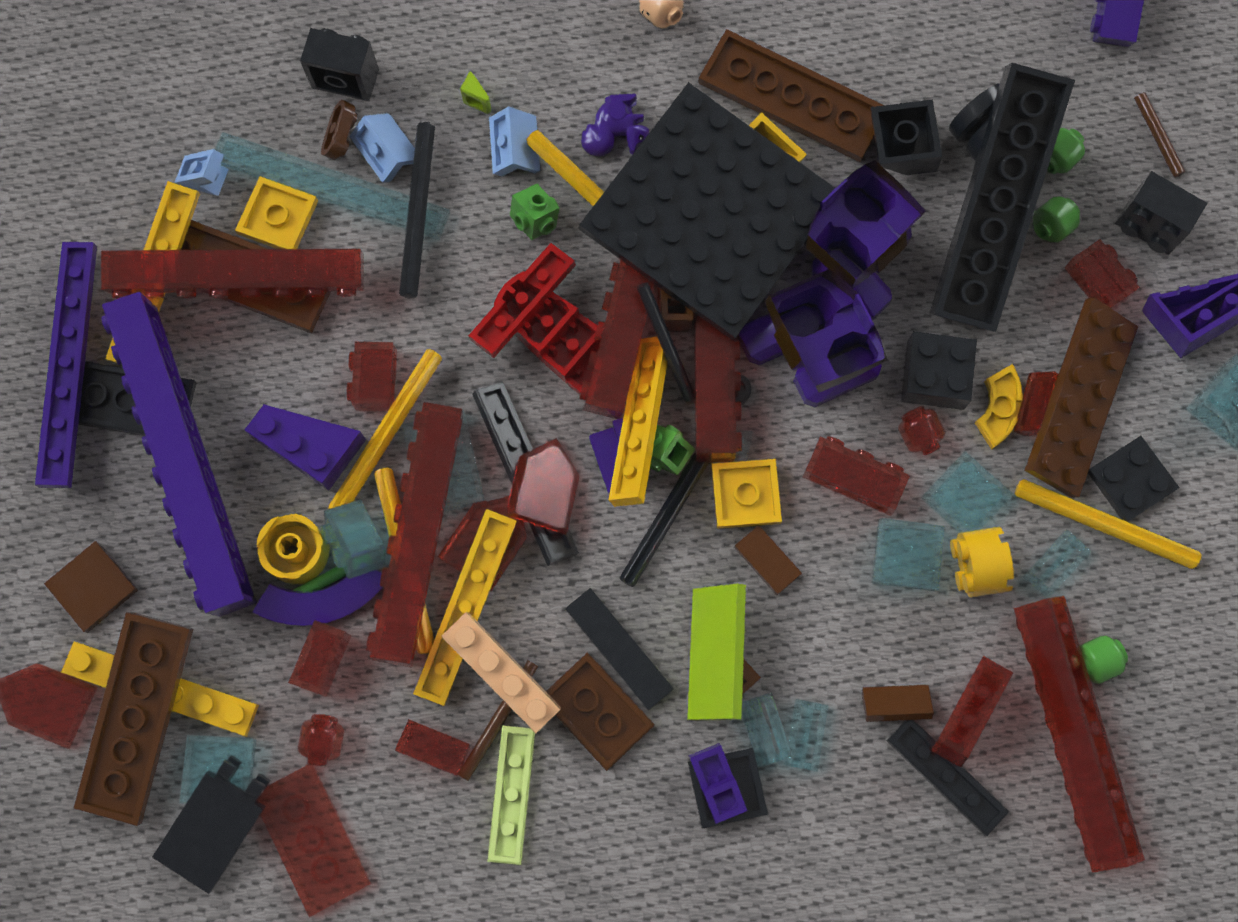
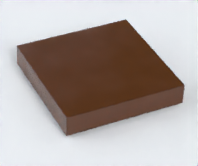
M97 541L93 542L44 583L85 633L91 631L138 591L136 586Z

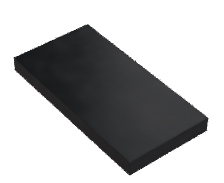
M85 361L78 425L146 436L142 424L138 425L133 416L131 407L135 406L132 394L128 395L123 386L121 377L125 375L122 367ZM181 378L191 406L197 382L192 379Z

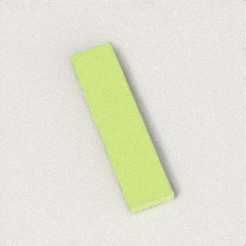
M502 726L487 862L522 865L535 732L531 728Z

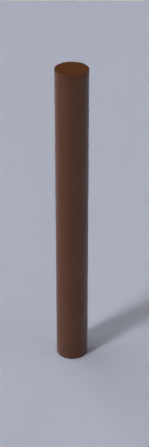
M527 660L523 669L533 677L538 666ZM504 700L499 705L458 772V775L467 781L470 780L512 711L511 707Z

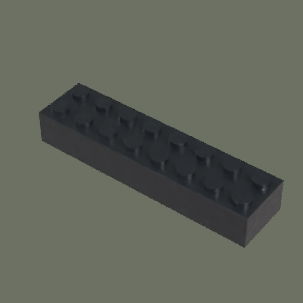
M1010 63L1005 66L929 312L930 314L989 331H997L1075 83L1074 79L1016 63Z

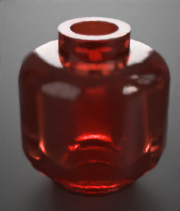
M919 406L901 416L902 421L898 425V431L909 451H922L923 455H928L941 448L939 442L945 437L946 431L935 410Z
M314 714L311 719L302 723L298 752L308 758L307 763L315 766H326L327 761L335 760L340 756L344 728L341 724L337 723L338 719L336 717Z

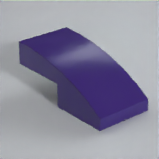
M720 743L688 755L716 824L747 811Z

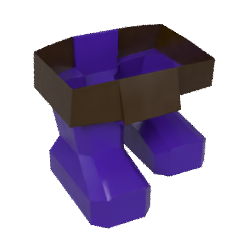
M876 160L855 170L821 202L811 223L806 248L816 257L811 265L812 276L827 269L836 273L859 294L872 321L892 300L891 289L875 272L880 273L907 246L912 238L911 226L926 212L904 186ZM830 249H841V250H842L850 259H852L864 272H862V271H861L851 260H849L840 250H833V251H831Z
M830 269L770 295L765 300L769 314L746 323L738 337V341L748 361L751 363L762 365L784 355L791 370L797 369L793 382L804 404L812 407H817L876 380L882 368L881 364L888 361L880 335L859 294ZM798 307V308H796V309H794V310H792V311H789V312H787V313H785V314L779 315V313H782V312H785V311L790 310V309H792V308ZM818 327H824V329L817 331ZM856 344L869 348L866 350V348L858 347L831 360L828 359V357Z

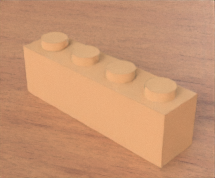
M465 612L441 636L535 733L560 710L561 707L469 612Z

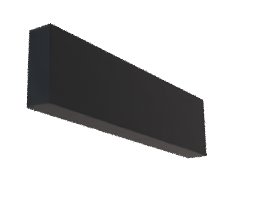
M591 588L565 608L648 711L674 690Z
M905 720L886 740L984 836H988L1009 813L991 793L914 720Z

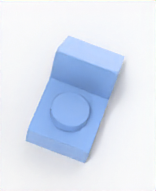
M215 149L185 155L174 183L219 196L228 172V168L221 165L224 155Z

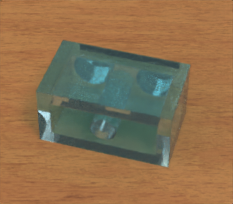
M362 500L324 511L325 524L321 525L322 535L326 544H332L334 548L332 550L334 562L337 568L343 567L348 579L385 567V546Z

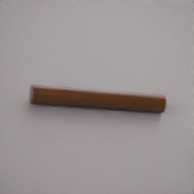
M1144 92L1137 95L1134 99L1173 177L1183 175L1186 171L1147 94Z

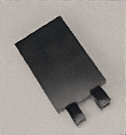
M232 755L223 761L216 774L211 770L204 774L152 858L208 894L214 889L266 806L260 803L258 799L271 781L259 773L251 781L246 791L230 781L241 766L242 761Z

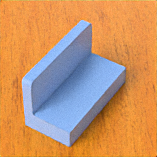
M507 107L489 117L493 174L504 176L516 169H522L531 173L539 172V155L527 145V138L533 131L537 130L536 116Z
M388 113L363 116L349 136L382 183L393 180L403 165L413 164L415 148Z

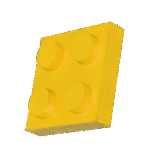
M259 176L235 231L240 236L295 255L317 206L318 199L309 193Z
M776 459L712 463L711 471L717 529L782 523Z

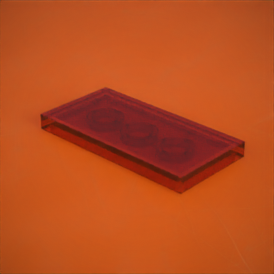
M313 763L266 787L258 799L260 803L266 806L261 817L309 917L372 884Z

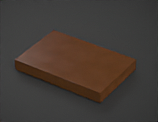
M588 652L546 691L561 707L555 716L606 771L655 726Z

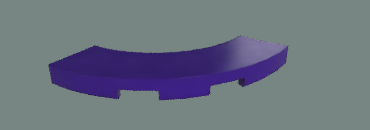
M361 560L355 569L344 579L322 590L313 592L293 591L270 583L252 612L265 619L288 625L305 626L328 623L345 617L364 606L380 591L389 579V576Z

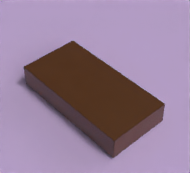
M759 525L734 546L737 552L776 595L780 594L802 574Z
M929 685L862 688L866 722L933 719L934 711Z

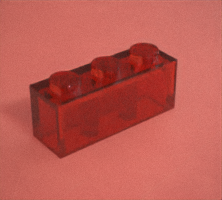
M820 436L802 478L891 516L898 506L910 475L904 473V469L897 464L891 462L883 464L874 460V456L867 451L857 449L855 452L844 447V442L837 438L828 436L825 439Z
M983 656L931 751L962 767L969 758L1014 672Z

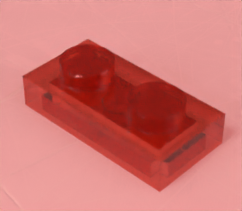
M1057 372L1029 373L1023 401L1021 402L1017 417L1018 422L1014 428L1016 433L1023 436H1036L1038 434L1058 377Z
M408 719L395 751L458 777L470 749V744Z

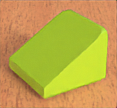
M470 71L460 88L463 103L481 112L490 114L492 110L490 98L475 75Z

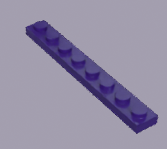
M62 242L35 485L39 488H72L97 246L94 242Z

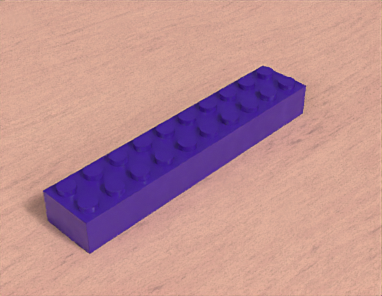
M140 291L102 304L105 315L101 316V320L107 334H112L115 343L114 346H111L113 356L117 364H122L125 375L121 377L127 394H132L135 406L131 407L137 424H142L146 436L142 437V443L146 453L153 456L156 466L152 467V473L158 486H163L166 495L165 498H162L163 506L169 517L173 516L176 528L173 529V536L178 547H183L187 559L183 560V565L189 579H194L197 591H194L193 594L200 610L204 609L206 614L221 617L256 604L257 601L157 307Z

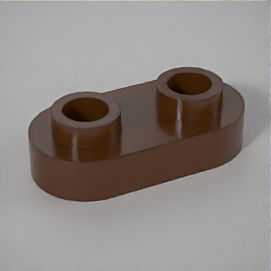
M340 100L333 109L321 147V154L323 156L336 160L338 157H343L349 147L348 134L355 125L358 116L355 113V105L345 100Z

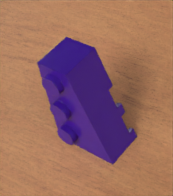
M1096 0L1097 10L1090 26V32L1094 33L1093 42L1130 47L1136 43L1144 0Z
M1238 274L1209 280L1207 284L1194 287L1189 285L1179 287L1177 291L1160 294V292L1150 294L1142 311L1176 354L1183 358L1238 324Z
M263 404L245 428L246 433L252 439L328 491L366 441L361 431Z

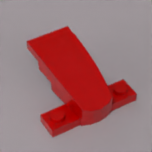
M550 243L525 272L522 271L504 284L496 297L494 307L468 336L473 343L495 358L515 335L550 370L591 403L630 358V352L605 335V330L580 314L576 306L553 292L576 264L575 260Z

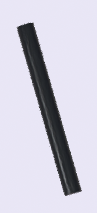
M642 283L636 287L683 399L685 402L691 401L696 398L695 392L649 283Z

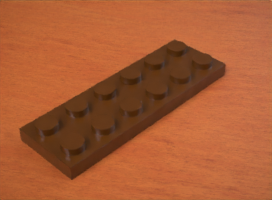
M728 29L724 32L698 79V84L758 113L762 112L766 117L858 162H861L874 138L870 109L871 107L884 106Z
M191 220L171 280L312 334L337 278L335 274Z
M1095 297L1087 298L1084 301L1024 470L1071 498L1080 497L1138 329L1137 325Z
M126 612L74 809L135 826L142 824L194 628L134 612Z

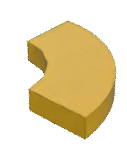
M1013 364L984 381L988 390V406L984 415L975 422V425L991 450L1008 437L1018 422L1023 392L1020 378Z

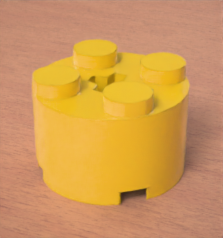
M299 514L278 516L271 519L263 526L257 538L258 557L262 567L285 583L305 584L323 571L329 558L330 546L324 533L311 520ZM291 545L298 548L295 554L288 550Z
M1001 527L958 533L957 539L950 540L952 557L958 559L960 571L955 572L957 588L959 591L965 590L970 598L1012 591L1013 586L1007 585V580L1014 579L1012 556L1008 542L1001 543L998 536L999 534H1004Z

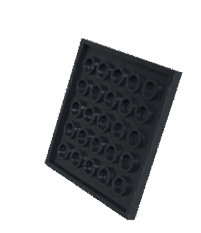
M688 82L579 224L578 229L734 341L807 240L811 223L821 202L835 187Z

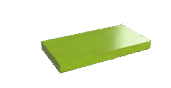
M737 583L693 589L687 720H741L746 585Z

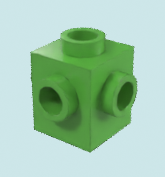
M538 183L512 195L510 217L514 220L516 227L520 231H524L531 240L541 235H548L556 228L559 206L553 197H549Z
M669 424L666 428L657 425L650 468L656 472H660L663 469L679 475L695 448L683 438L684 434L680 430Z

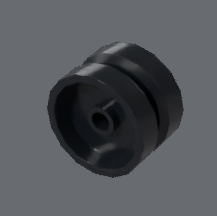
M1000 83L989 87L970 101L949 125V131L958 142L968 141L966 151L975 162Z

